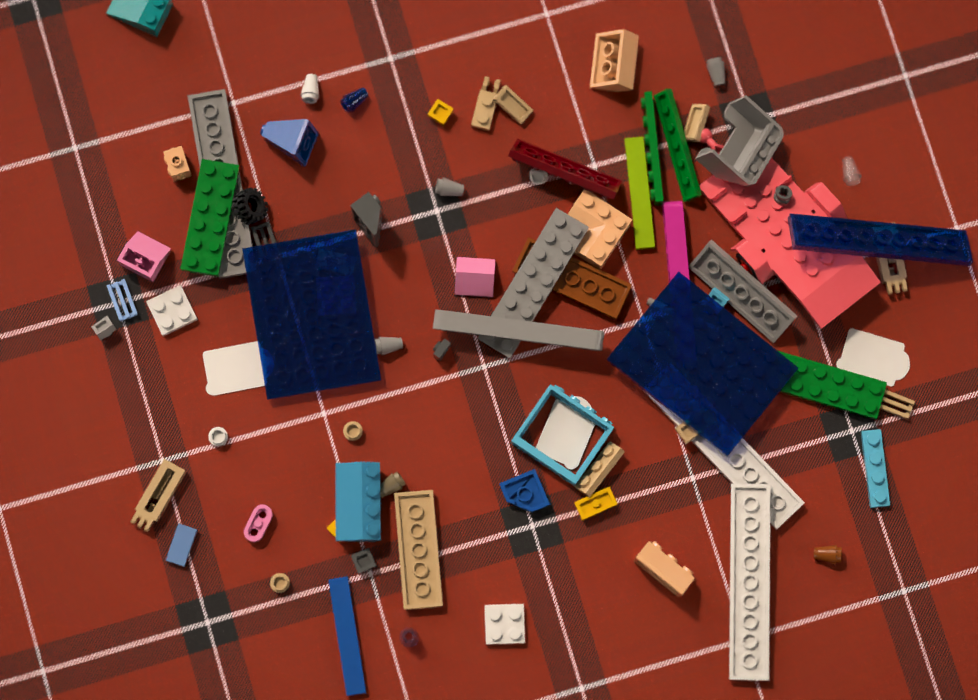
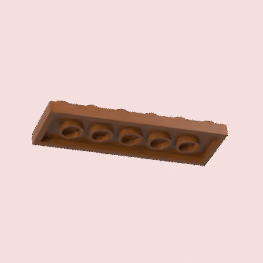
M528 237L512 273L517 274L536 240ZM571 257L552 291L616 320L632 284Z

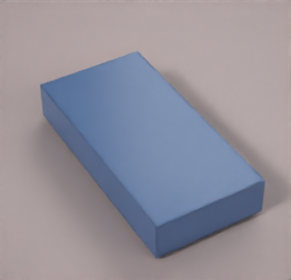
M178 523L166 561L185 567L197 529Z

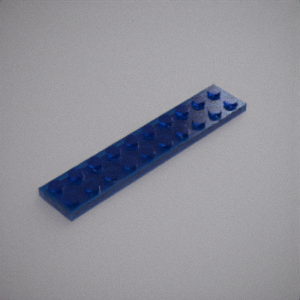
M792 213L787 217L793 250L970 266L973 263L966 230Z

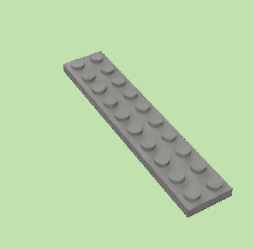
M225 89L188 95L199 165L201 166L202 159L238 165ZM240 171L235 194L243 191ZM232 208L219 279L257 272L249 225L246 222L242 223L241 218L237 219L238 214L233 212L236 210L235 208Z

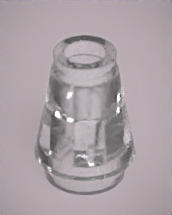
M853 157L843 158V181L846 182L847 186L859 184L862 175Z

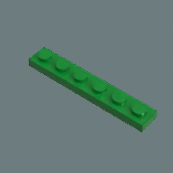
M665 89L655 94L654 99L683 202H689L702 194L672 89Z
M652 91L644 92L643 98H640L641 109L645 110V116H642L643 127L647 129V134H644L645 146L649 148V152L646 153V161L651 167V171H648V180L652 182L653 189H650V199L654 201L655 206H662L663 191Z

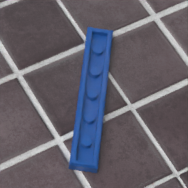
M348 576L328 579L346 695L366 693Z

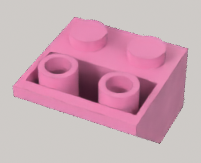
M137 232L126 243L117 261L124 268L154 282L172 249Z

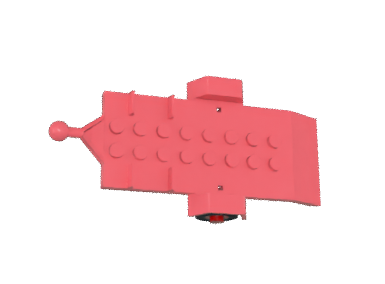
M703 129L700 142L707 143L712 150L714 149L719 154L724 146L717 144L712 139V133L709 129ZM771 157L758 181L753 185L743 186L718 179L714 175L699 185L701 193L743 238V240L730 249L732 252H737L736 258L739 264L755 279L759 280L761 284H764L776 275L803 305L820 329L881 283L861 254L836 228L847 219L841 202L822 182L815 183L803 192L792 180V176H788ZM781 185H785L792 190L791 199L785 205L779 204L774 200L775 190Z

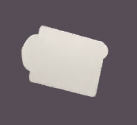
M850 328L842 356L838 359L836 365L837 368L887 382V385L892 387L895 384V380L904 378L908 373L910 360L907 353L904 352V343Z
M258 341L203 352L208 382L206 391L213 396L266 386L267 377L273 372V357L268 350L261 348Z
M575 396L581 401L579 404L585 408L587 406L591 407L584 398ZM556 399L536 449L551 459L563 463L566 468L575 469L579 465L595 424Z

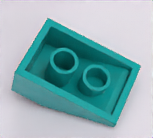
M112 0L106 15L157 37L173 6L172 0Z

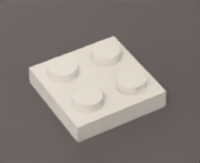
M181 285L146 301L162 336L198 320Z
M524 604L485 605L486 645L525 643Z

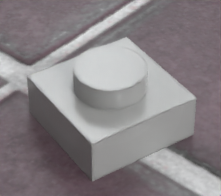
M108 316L91 326L100 340L110 336L112 332L117 330Z

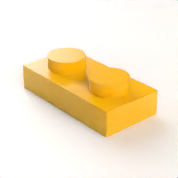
M607 487L592 494L590 497L587 496L574 502L581 520H585L616 506L617 502L610 487Z

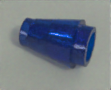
M362 87L344 95L340 103L346 112H354L369 97V94Z

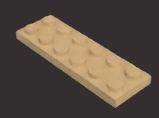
M433 490L394 493L404 610L442 607Z

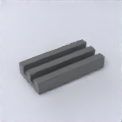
M269 221L251 227L263 264L268 261H274L277 258L280 259L281 255ZM264 227H267V230L269 232L276 253L275 255H272L265 232L263 230ZM258 229L262 235L269 257L265 258L256 233Z

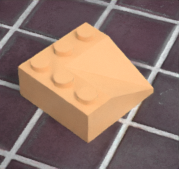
M584 189L568 215L589 227L574 254L601 270L630 227L632 219Z

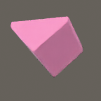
M457 257L455 295L493 297L495 259Z

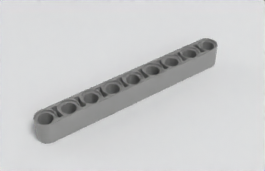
M435 310L432 328L442 331L602 351L605 333L599 330L445 310Z

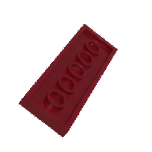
M520 139L516 140L508 155L517 163L528 164L534 170H543L552 177L563 178L569 184H578L583 186L582 188L586 191H595L607 199L615 198L622 183L620 179Z

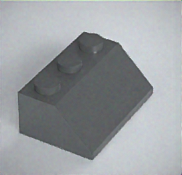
M368 192L351 204L350 207L353 220L376 248L379 246L382 224V207L380 204L382 203L375 194L372 196Z

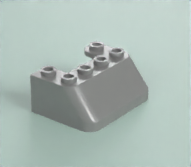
M746 95L730 102L725 109V119L735 129L721 152L718 154L714 149L704 148L695 159L718 179L750 186L758 181L783 139L784 132L776 121Z

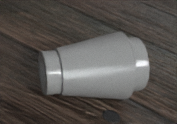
M717 57L707 60L708 65L706 67L714 82V86L725 84V68L722 58Z
M446 178L437 179L435 193L439 194V196L463 195L464 185Z
M378 337V339H374L375 353L382 356L403 349L402 338Z

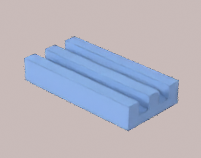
M125 279L114 282L111 285H106L120 322L138 315ZM123 285L132 309L130 314L119 286ZM114 288H116L123 310L125 312L124 316H122L117 300L112 290Z

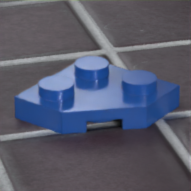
M535 469L499 483L507 503L529 512H534L550 505Z

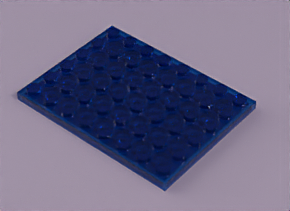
M356 230L242 248L267 400L381 381Z
M680 272L674 276L606 359L726 457L798 369L790 360Z

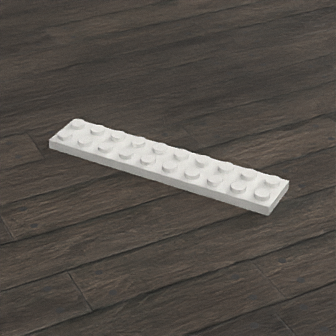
M671 363L643 389L648 397L676 426H679L705 406L709 409L717 422L692 439V443L732 484H770V524L776 530L805 503Z
M731 484L729 680H769L770 484Z

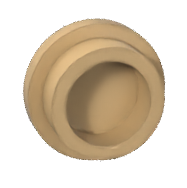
M348 422L343 428L344 436L348 440L355 441L362 436L363 430L358 422Z
M283 573L275 574L270 580V586L275 592L282 593L289 588V578Z

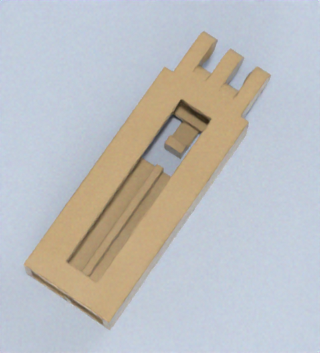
M895 222L872 226L870 232L882 284H886L888 295L893 294L892 286H894L895 293H900L899 285H901L902 291L906 292L907 284L905 279L907 274ZM896 263L898 274L895 275L894 267L889 268L888 264Z
M164 459L136 506V513L130 523L135 524L139 518L141 520L137 527L142 528L146 522L147 525L144 531L148 532L154 521L158 522L186 471ZM151 497L158 500L156 505L151 503L148 509L145 508Z

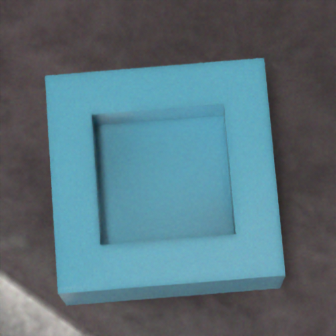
M715 287L703 301V304L718 315L730 299Z

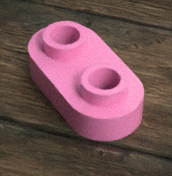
M267 505L255 507L245 526L244 535L250 542L260 541L268 528L273 514ZM261 512H266L265 518L259 517ZM253 529L258 530L256 536L251 535Z

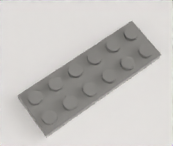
M712 239L689 265V268L712 289L716 287L730 299L728 303L773 343L797 317L793 311Z

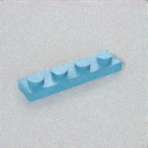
M881 429L861 431L870 508L890 506Z

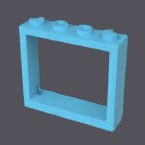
M550 384L511 440V444L575 486L613 431L614 426L606 417L600 418L597 416V412L589 406L585 408L579 404L581 401L575 396L571 395L569 397L564 394L565 390L563 388ZM551 395L605 431L576 474H573L522 439Z

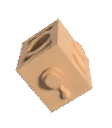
M182 146L163 151L165 155L164 161L168 165L167 171L172 177L173 182L192 176Z

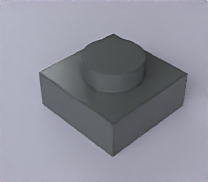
M446 339L442 342L438 341L433 348V357L440 361L451 347V343Z
M369 548L351 555L358 574L377 567Z

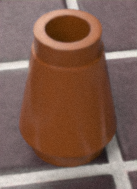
M837 545L814 547V559L832 564L841 563L842 547H837Z

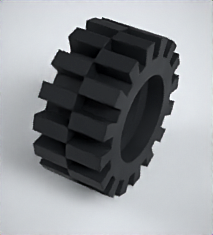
M251 187L238 192L232 200L235 202L232 204V208L236 209L233 211L234 214L237 213V219L241 218V222H246L247 225L263 220L267 216L268 208L265 206L268 203L264 202L265 196H261L262 192H257L256 188ZM248 201L250 202L253 211L249 208Z

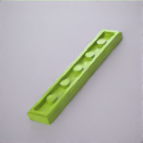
M644 137L625 138L636 250L655 248Z

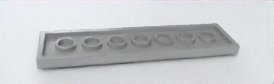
M556 208L491 316L533 322L589 227ZM481 335L477 338L510 359L521 342L519 340Z

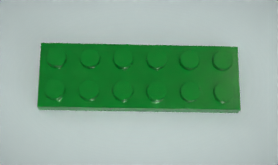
M202 159L180 268L181 271L219 277L232 211V200L235 195L240 170L239 165Z
M776 350L765 388L876 420L887 382Z

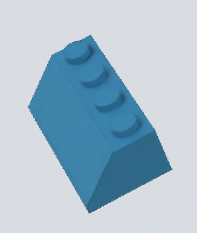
M380 462L335 464L336 541L375 542L381 540Z

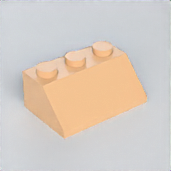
M625 29L596 34L590 88L616 92L633 90L639 35Z
M649 541L633 561L679 598L694 580L693 572L685 566L683 568L677 564L678 560L671 554H664L661 551L663 548L659 544Z

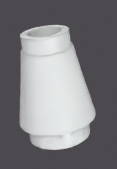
M315 74L306 75L300 95L305 103H316L319 98L318 80Z

